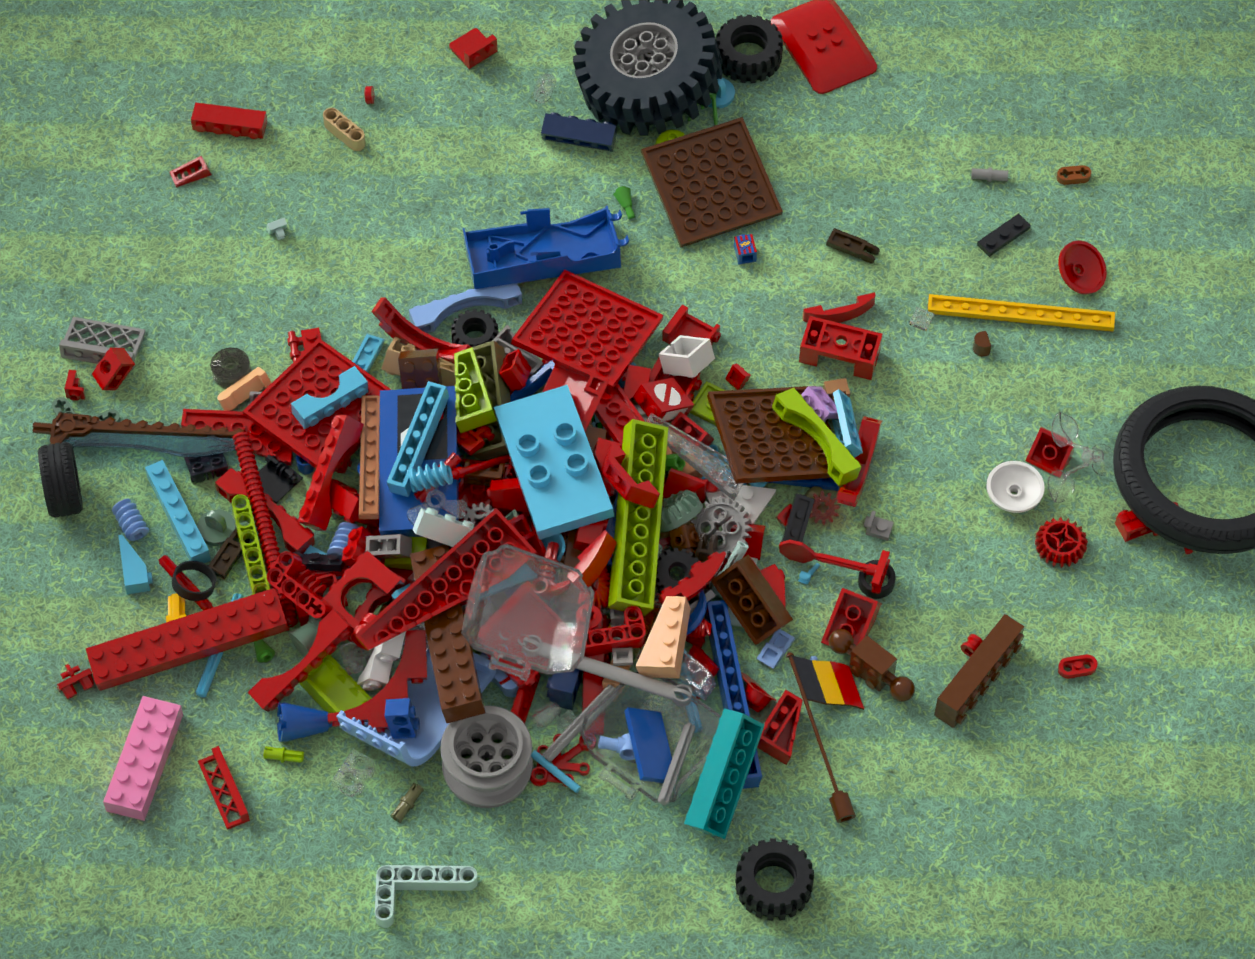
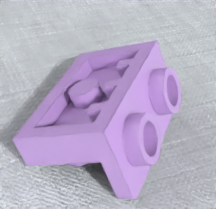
M808 386L801 394L803 399L824 422L827 419H839L835 403L822 387Z

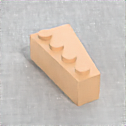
M666 596L636 664L639 674L650 678H680L691 609L686 597Z

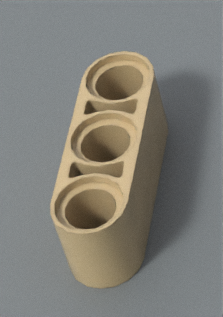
M327 108L323 112L325 128L352 150L361 151L366 145L364 131L337 109Z

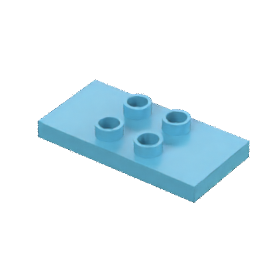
M568 385L494 407L497 422L539 540L614 517L612 504Z

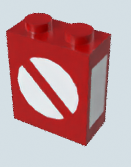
M674 378L641 384L633 396L653 424L673 421L680 411L688 416L694 407L693 402Z

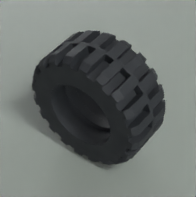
M750 14L744 17L740 15L736 19L728 20L727 24L724 23L720 30H718L716 41L722 59L721 68L725 76L728 77L730 75L732 80L736 81L738 79L740 83H746V81L756 83V80H760V82L766 80V76L770 78L774 75V71L776 72L779 69L783 52L782 34L778 31L775 24L771 25V21L768 19L764 20L758 15L756 17ZM742 43H754L764 50L754 55H746L736 51L734 47Z
M770 838V842H765V840L758 841V846L752 844L748 847V852H743L737 864L735 889L741 904L744 905L746 903L747 911L750 913L755 911V916L758 918L767 916V920L773 921V917H778L779 921L785 920L786 915H789L791 918L796 915L797 910L802 911L805 908V903L809 902L813 890L814 870L812 869V862L810 859H807V854L804 850L799 851V846L795 843L789 845L788 840L782 839L781 842H778L776 838ZM777 866L787 870L792 875L794 883L789 889L774 893L761 888L757 884L755 876L763 868Z

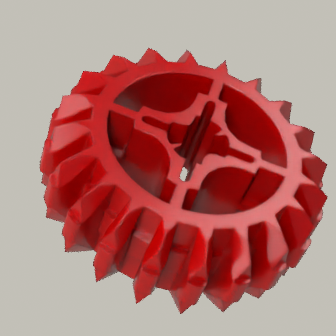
M1062 517L1058 521L1054 518L1051 519V523L1046 521L1044 526L1041 525L1035 539L1036 551L1040 553V559L1046 557V564L1052 561L1053 567L1056 563H1060L1061 568L1064 566V563L1068 567L1071 566L1072 562L1076 564L1079 559L1083 558L1087 550L1088 541L1086 539V532H1082V526L1076 527V521L1070 523L1069 518L1063 521ZM1064 538L1063 543H1061V546L1059 547L1061 539Z

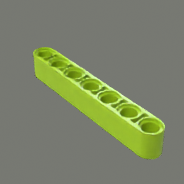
M239 494L232 499V512L253 595L269 590L270 587L267 581L248 497ZM238 504L245 505L244 508H237L236 506ZM243 521H247L250 524L247 526H242L240 523ZM246 539L254 540L249 544L244 542ZM252 556L258 558L256 561L249 560V558ZM255 574L262 575L259 579H255L252 576Z

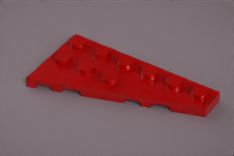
M183 409L181 428L190 424L196 426V429H201L206 425L212 427V430L225 427L229 432L240 428L244 432L249 433L254 454L265 458L268 455H274L278 462L292 466L293 451L243 415V411ZM210 438L235 447L233 439Z

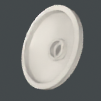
M1008 461L999 464L990 472L986 488L989 498L997 507L1012 513H1022L1033 509L1040 503L1044 494V481L1040 473L1031 465L1020 461Z

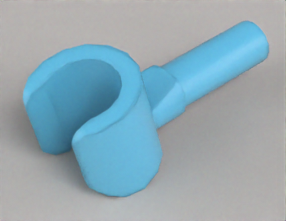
M816 563L808 573L801 571L798 582L808 584L811 576L820 567V564Z

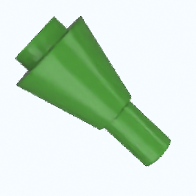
M626 186L617 188L613 194L626 211L628 219L635 218L632 209L631 189Z
M263 639L254 642L257 661L260 663L271 661L275 651Z

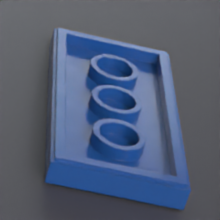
M628 707L624 712L640 780L664 783L672 756L662 714L658 711Z

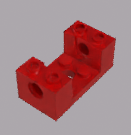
M809 316L800 345L799 363L817 367L821 355L855 364L853 376L872 380L881 350L883 334ZM843 339L846 341V344L840 345L836 341Z

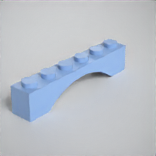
M517 283L469 289L457 295L453 294L441 300H433L428 304L415 306L409 309V318L413 325L426 333L435 331L439 324L447 317L464 308L486 305L506 309L522 304V293Z

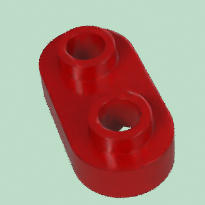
M1089 654L1067 657L1059 662L1058 673L1066 679L1088 676L1095 673L1098 663L1096 658ZM1087 664L1090 668H1085L1083 665ZM1064 668H1070L1071 671L1067 672Z

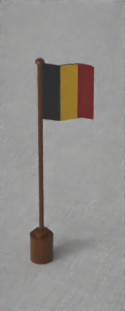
M789 652L786 658L790 660L835 791L832 793L829 801L836 822L842 823L852 820L856 817L849 794L843 792V790H838L808 701L825 705L851 706L864 710L853 675L848 665L832 661L804 659L796 657L793 653Z

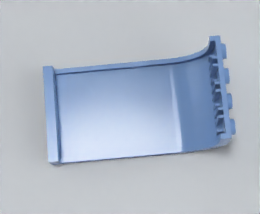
M426 646L427 680H423L421 684H412L411 681H407L408 698H410L412 706L416 707V717L420 719V729L417 730L416 738L393 739L389 729H385V733H378L376 728L372 729L368 722H364L365 725L363 726L359 719L356 720L355 717L352 720L347 718L342 710L337 715L340 723L339 726L343 731L409 766H419L435 754L441 746L443 733L449 724H446L441 710L429 646ZM473 652L482 693L497 674V671L492 661Z

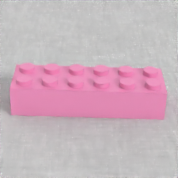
M142 696L103 801L107 812L145 821L183 717L181 705Z

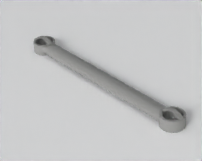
M527 636L522 640L521 650L527 657L539 656L671 699L678 706H687L692 700V690L687 685L680 684L675 686L542 643L536 636ZM528 643L534 645L537 649L529 651L524 646ZM680 692L687 695L688 698L681 700L675 694Z

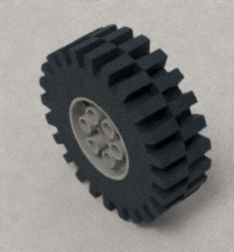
M621 0L623 9L618 11L612 3L604 7L607 18L604 19L595 14L591 18L593 29L584 26L580 32L583 41H576L574 47L577 54L573 56L575 74L585 103L589 110L592 109L594 117L599 122L604 119L605 122H611L616 126L619 124L622 133L629 135L634 125H636L640 136H648L650 125L656 126L658 134L666 132L665 122L672 120L676 129L684 126L682 118L684 113L692 120L699 116L697 104L703 105L705 108L710 105L711 98L709 93L717 94L719 90L717 79H722L723 74L721 68L722 59L711 23L709 24L706 14L703 11L698 13L696 5L690 1L684 6L683 0H671L669 3L668 0H654V2L639 0V4L634 5L631 4L630 0Z

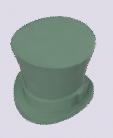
M309 615L307 624L288 633L292 643L303 657L307 655L317 635L319 622L321 621Z

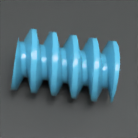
M440 461V467L434 462L433 469L426 464L424 471L421 466H418V472L412 467L409 475L412 491L416 492V490L423 491L424 488L430 489L431 486L434 488L439 485L445 486L446 482L452 484L453 475L449 465H445L443 461Z

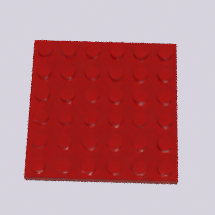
M564 270L513 336L511 344L548 362L552 360L555 363L556 357H559L607 378L610 381L606 389L612 391L628 369V365H631L660 325L664 315Z
M318 338L243 410V415L313 467L317 468L319 457L324 449L325 440L329 435L331 423L335 415H348L361 422L362 397L355 399L348 406L338 409L331 416L321 419L316 425L306 429L303 428L292 414L291 403L306 394L316 398H324L334 394L340 385L339 375L353 366L368 381V392L364 396H380V391L391 389ZM361 434L358 442L342 455L333 473L361 447Z

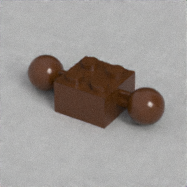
M837 629L830 635L829 646L832 651L837 654L847 653L850 655L849 667L851 673L855 677H861L865 680L869 688L880 692L888 685L890 686L891 696L900 702L908 701L913 697L915 693L913 681L905 676H895L897 658L866 635L856 646L852 634L845 629Z

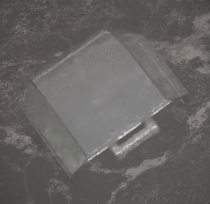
M504 544L494 551L485 552L481 557L469 591L461 633L473 649L491 655L488 665L489 669H498L510 673L524 681L528 680L531 669L547 675L573 672L584 658L595 592L591 586L587 587L579 569ZM499 658L521 665L523 669L499 661Z
M653 678L675 686L678 685L669 678ZM620 683L585 715L580 731L591 756L605 766L598 777L612 784L624 793L625 797L630 801L640 791L653 802L658 803L663 783L640 780L635 759L624 760L616 751L598 748L600 736L618 739V737L629 733L624 712L628 707L658 711L662 714L672 758L684 725L691 723L696 727L670 802H676L699 780L721 715L693 695L690 704L682 707L676 705L671 699ZM680 692L675 694L681 700L688 698L687 695ZM614 772L620 778L629 783L632 787L629 788L627 785H625L623 782L618 780L610 773Z

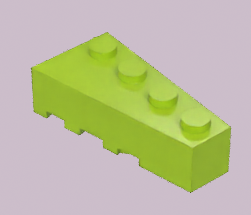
M473 347L454 353L456 377L455 419L460 433L495 422L497 419Z

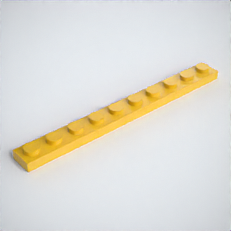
M929 294L927 314L1112 332L1115 325V312L934 294Z

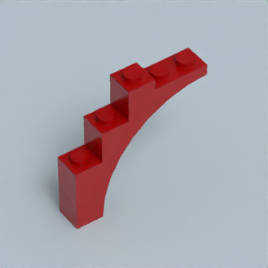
M425 630L406 631L401 661L393 677L372 699L344 711L347 718L352 720L355 717L356 720L359 719L363 726L365 725L364 722H368L372 729L376 728L378 733H385V729H389L384 716L386 699L408 698L407 681H411L412 684H421L423 680H427ZM339 712L328 713V724H332V727H340L337 719Z

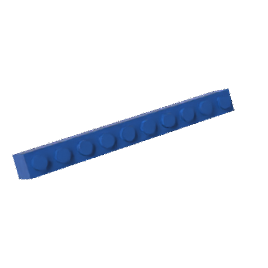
M724 600L707 602L705 620L712 624L709 640L714 663L719 667L716 675L723 710L725 708L750 717L727 604ZM757 749L743 789L756 788L760 785L762 773Z

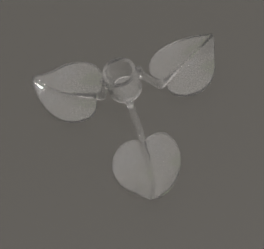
M1058 412L1052 422V438L1060 447H1064L1069 443L1070 446L1084 450L1081 455L1084 464L1069 470L1066 474L1062 470H1056L1050 474L1047 482L1048 490L1055 503L1064 502L1072 495L1075 482L1071 477H1068L1070 474L1091 464L1094 472L1100 476L1108 475L1114 470V450L1105 444H1096L1092 449H1089L1088 446L1084 447L1073 443L1072 441L1078 436L1079 428L1076 421L1063 412Z

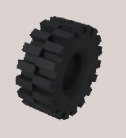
M674 548L673 551H670V549L666 550L665 554L662 553L659 556L655 588H658L660 594L662 590L669 586L674 588L679 585V581L672 579L670 576V570L673 567L683 568L685 577L690 579L689 572L692 569L691 566L699 561L697 557H693L694 553L691 551L687 553L686 549L683 548L682 551Z

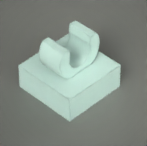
M285 218L268 223L266 228L268 234L275 233L277 240L284 239V229L287 228V222Z

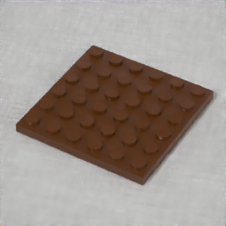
M743 117L641 149V154L680 248L782 215L783 213Z
M808 386L708 392L707 398L735 484L831 478L828 474L826 456L818 442L803 429L783 421L772 408L777 394L795 388L799 394H802ZM827 419L825 421V424L831 430L829 421Z

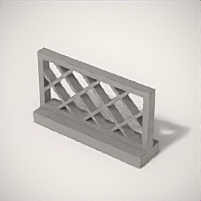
M73 317L64 340L61 339L59 344L60 355L62 358L98 364L105 356L107 350L110 349L105 346L113 343L115 348L126 349L131 346L133 352L127 351V353L135 363L146 331L140 328ZM81 324L84 325L85 328H82L77 331L75 329V325ZM97 327L103 329V331L96 334L93 332V329ZM89 331L92 336L83 339L81 334ZM113 331L121 332V334L113 337L110 333ZM132 334L139 335L138 338L131 340L128 336ZM105 335L109 337L108 340L103 342L99 340L100 337ZM77 337L80 340L78 342L69 341L70 339ZM125 338L127 343L119 346L116 341ZM93 340L98 343L97 345L87 344Z

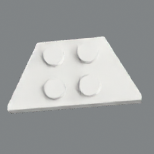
M725 483L726 486L721 491L714 493L706 492V496L710 505L713 498L717 502H719L720 497L725 502L727 498H730L732 503L737 501L739 506L742 505L745 508L744 511L749 513L747 518L752 521L750 524H755L771 498L774 497L776 489ZM721 512L718 515V519H722L725 512Z

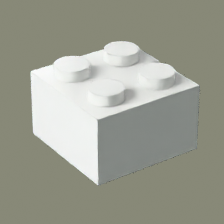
M682 335L677 337L671 343V346H667L659 353L664 374L686 376L688 378L696 377L700 371L715 359L710 339Z

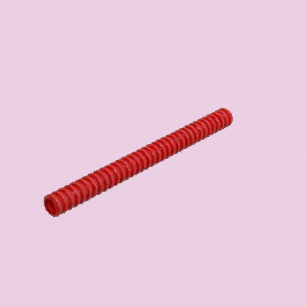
M239 432L232 438L235 441V450L237 457H239L238 461L243 473L244 484H246V492L249 495L248 499L250 500L251 511H253L254 522H256V531L259 533V542L262 544L261 549L263 550L262 554L267 566L266 569L269 571L281 553L279 552V547H277L278 542L276 541L277 538L273 530L272 520L270 519L271 515L269 514L270 511L266 503L265 493L263 492L264 488L260 481L261 477L259 476L260 473L256 465L255 455L253 454L254 450L249 438L250 435L248 432ZM281 574L278 575L277 581L280 580ZM277 590L287 623L292 625L289 628L298 624L297 614L293 607L294 603Z

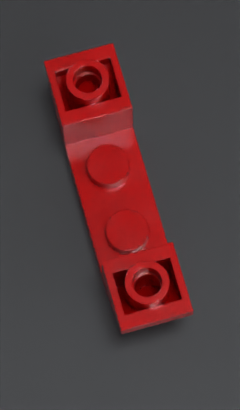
M615 441L611 442L605 456L602 474L625 500L648 508H654L660 493L650 481L637 484L621 466L626 455L625 452Z

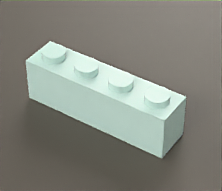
M427 507V510L420 509L413 531L417 535L453 547L474 528L475 524L467 520L463 522L457 521V518L450 514L440 515L437 510Z

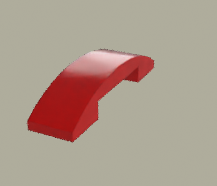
M875 292L857 296L855 304L823 311L821 305L803 309L802 319L804 322H808L809 316L837 323L849 321L864 314L875 305Z

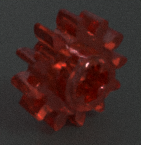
M821 491L820 497L815 493L813 494L815 501L809 518L815 517V524L822 520L824 526L826 520L833 523L832 516H839L835 510L840 509V506L834 505L838 499L834 498L831 500V493L826 497L824 492ZM821 503H825V506L829 507L826 513H821V510H818V506L821 507Z

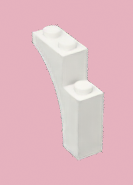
M406 631L374 648L357 682L358 685L363 686L364 690L374 691L388 683L393 661L400 658Z

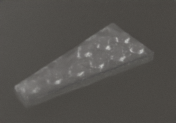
M651 413L646 422L668 427L667 447L734 501L744 483L735 484L727 457Z

